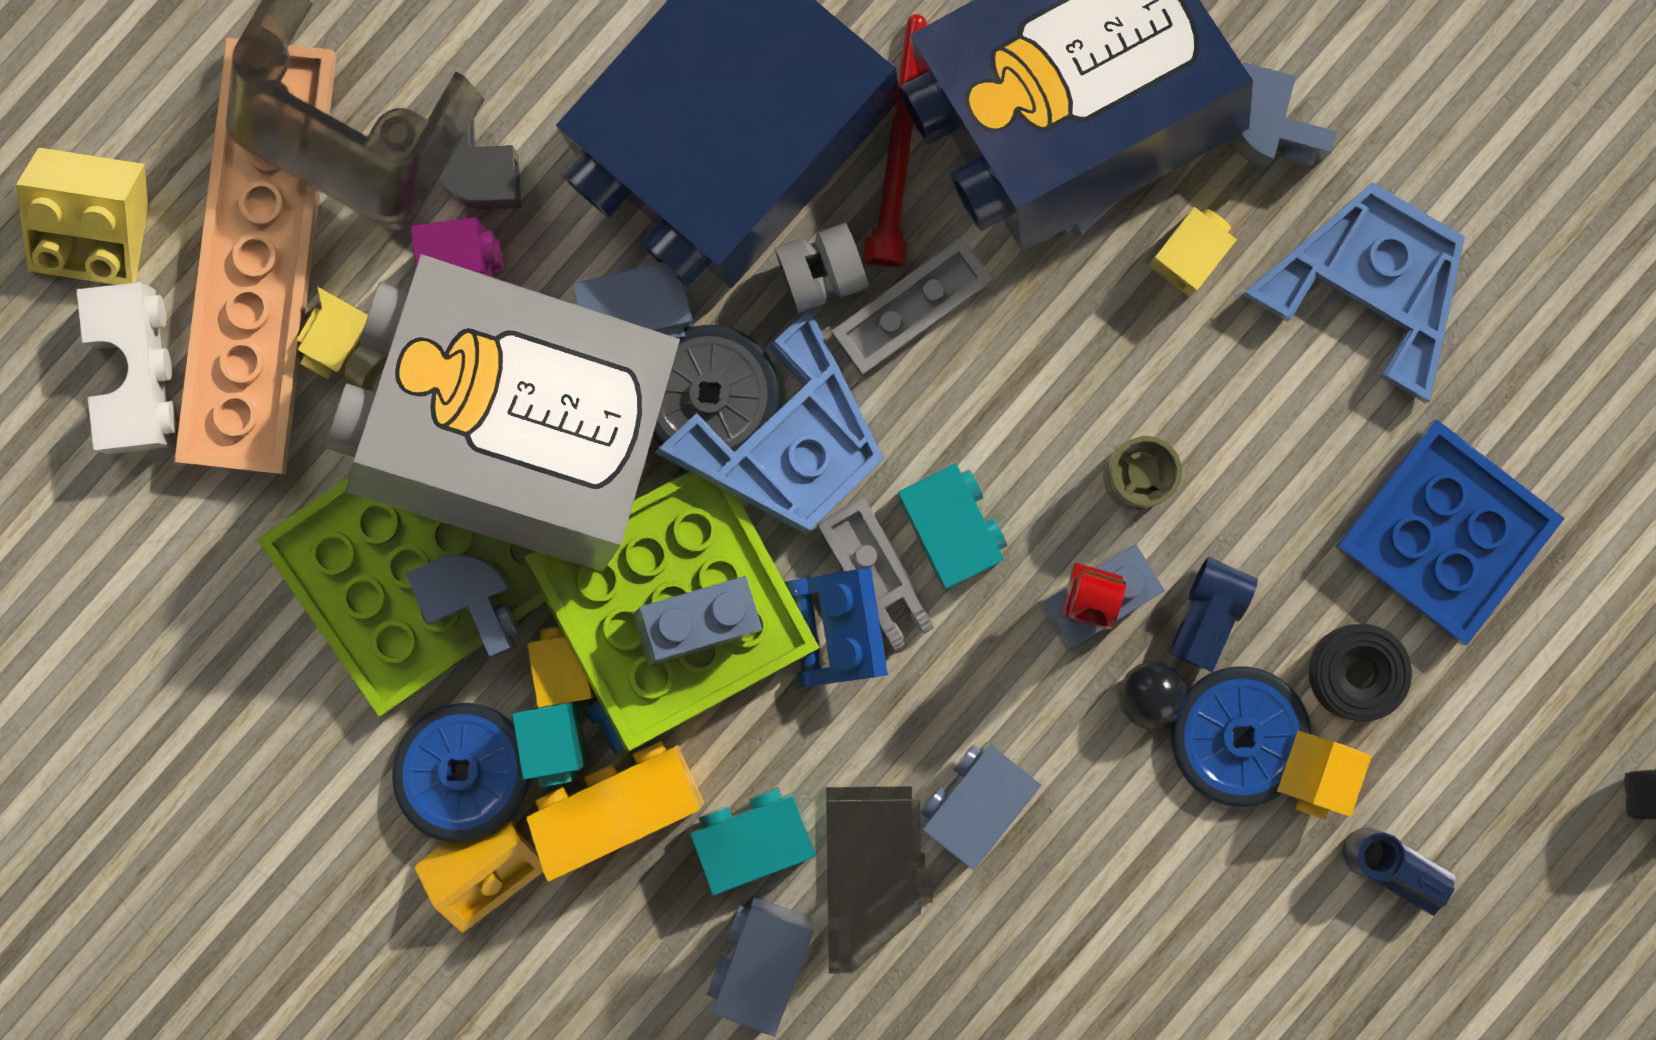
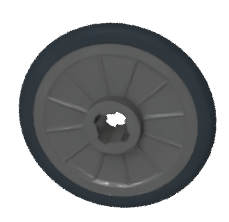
M700 325L684 330L686 337L680 338L653 435L663 445L697 413L735 452L778 412L780 388L776 370L764 349L752 338L736 329L720 325ZM718 384L721 387L720 401L717 404L705 402L702 404L699 402L700 387L702 385L716 386Z

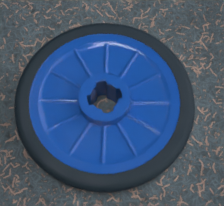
M1235 666L1223 668L1204 676L1187 691L1186 707L1181 717L1172 724L1171 741L1176 763L1185 779L1194 789L1208 799L1220 804L1234 807H1250L1264 804L1283 794L1277 792L1297 731L1308 734L1312 733L1309 716L1304 704L1297 693L1285 681L1259 668ZM1235 727H1249L1250 744L1248 746L1234 747L1232 744L1234 742L1232 730Z
M474 703L446 705L429 712L419 719L403 737L397 749L392 769L394 794L401 811L408 821L427 836L451 843L476 841L500 830L519 810L530 783V778L523 779L514 724L500 712ZM459 763L469 765L467 773L469 777L464 782L454 780L456 771L454 767Z

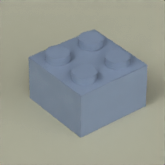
M754 896L750 908L739 905L726 943L735 946L731 960L720 956L707 992L708 996L716 998L712 1014L775 1037L814 933V918Z

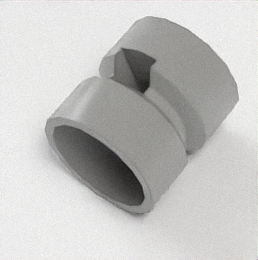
M846 223L817 232L815 242L808 243L801 238L774 248L797 313L825 304L829 293L834 292L842 298L869 288L862 261ZM820 259L826 276L813 279L808 265Z

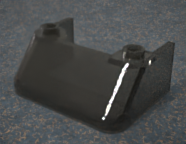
M262 0L235 45L232 54L226 114V129L230 138L244 150L383 228L397 230L408 226L419 214L485 99L464 75L455 71L428 119L406 108L391 109L379 117L367 137L278 87L289 67L290 56L288 46L313 4L309 0Z
M912 786L826 787L829 974L854 973L921 915V903H932V868H925V854L921 852L920 799L912 800Z

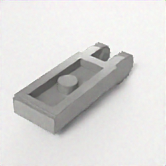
M863 496L817 523L818 528L843 571L871 567L880 627L895 651L905 646L904 636L897 624L892 622L885 607L900 598H903L910 610V617L917 629H921L924 634L934 629L931 620L914 593V590L917 589Z

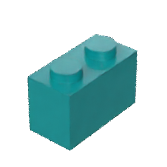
M957 463L897 492L896 495L943 590L1004 560L1000 550L1007 547L1006 540L994 518L987 521L984 520L976 504L977 501L983 499V495L970 470L961 473Z
M578 701L512 713L523 779L537 777L539 787L567 783L577 778L576 770L588 765Z
M779 787L749 798L752 808L731 815L730 809L727 806L698 817L701 827L693 829L690 835L713 895L816 857L815 849L793 792L782 796Z

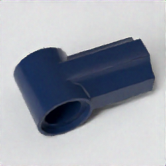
M1208 556L1201 565L1192 584L1188 597L1191 603L1168 653L1194 666L1213 672L1235 621L1239 622L1252 601L1257 588L1258 578Z
M1360 828L1352 832L1345 840L1343 858L1347 866L1354 873L1367 877L1431 916H1435L1442 907L1446 906L1455 890L1456 875L1402 844L1394 835L1372 828ZM1378 840L1383 847V857L1378 865L1369 868L1365 862L1364 854L1366 848L1372 842Z

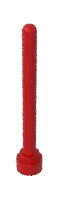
M920 14L911 15L906 22L898 78L899 87L918 77L910 34L927 26L925 17ZM902 99L894 107L878 227L872 228L871 237L865 238L862 259L866 263L883 267L905 266L907 243L903 241L904 233L899 231L913 122Z

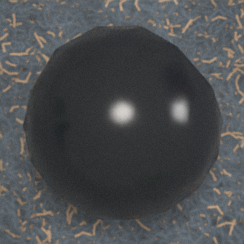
M1150 661L1135 666L1126 674L1120 685L1119 701L1123 713L1132 723L1143 729L1159 730L1169 727L1181 717L1187 703V689L1183 678L1174 668L1165 663Z

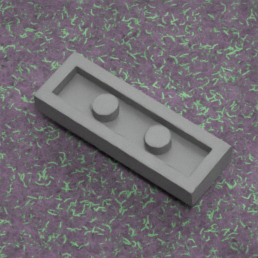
M960 237L833 329L831 334L861 375L864 376L989 285L993 279L963 238Z

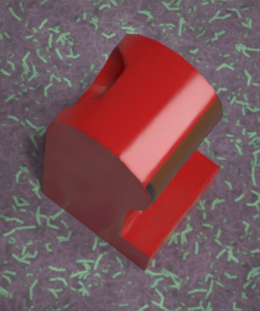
M1074 563L1059 616L1105 630L1113 629L1120 612L1127 582L1122 580L1123 576Z

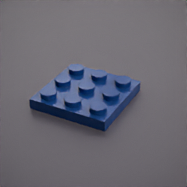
M1436 419L1430 422L1334 547L1460 645L1467 646L1565 518Z

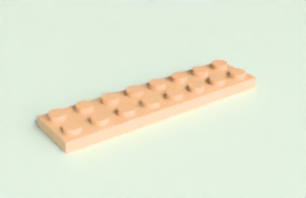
M232 38L226 39L174 462L286 475L301 352L298 351L301 342L296 339L301 333L305 322L337 54L331 49Z

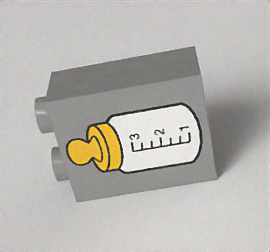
M421 254L409 291L383 282L378 284L359 346L387 354L388 357L376 392L346 383L332 423L326 449L355 457L346 493L603 572L622 544L680 339Z

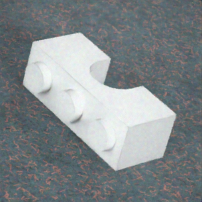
M142 282L77 289L82 343L96 349L119 347L125 354L128 362L127 377L120 388L110 394L88 397L93 451L116 454L172 447L171 434L177 432L178 422L175 406L172 401H167L165 380H170L172 377V365L168 350L161 346L159 327H165L166 309L161 295H156L154 288Z

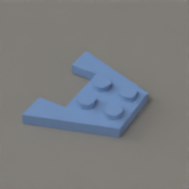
M1372 182L1242 295L1288 322L1292 319L1315 278H1318L1406 330L1381 372L1380 377L1418 400L1428 403L1431 401L1465 236Z
M810 309L801 315L768 347L804 387L742 446L733 452L696 413L655 452L804 534L808 533L884 459Z

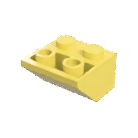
M38 148L16 184L28 271L113 285L135 283L148 213L145 164Z

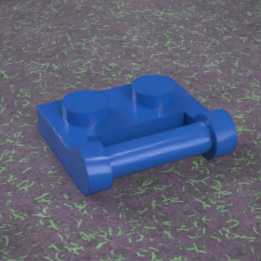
M871 567L784 582L819 646L811 595L818 593L830 667L823 668L820 646L817 650L800 658L802 671L797 672L799 688L888 675Z

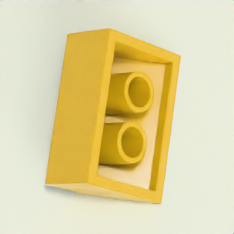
M659 741L632 754L637 764L617 773L614 765L611 764L585 776L584 780L588 786L585 789L568 796L565 788L562 787L535 800L538 811L526 818L543 873L548 882L685 818L702 808L705 802L678 745L666 750L663 742Z

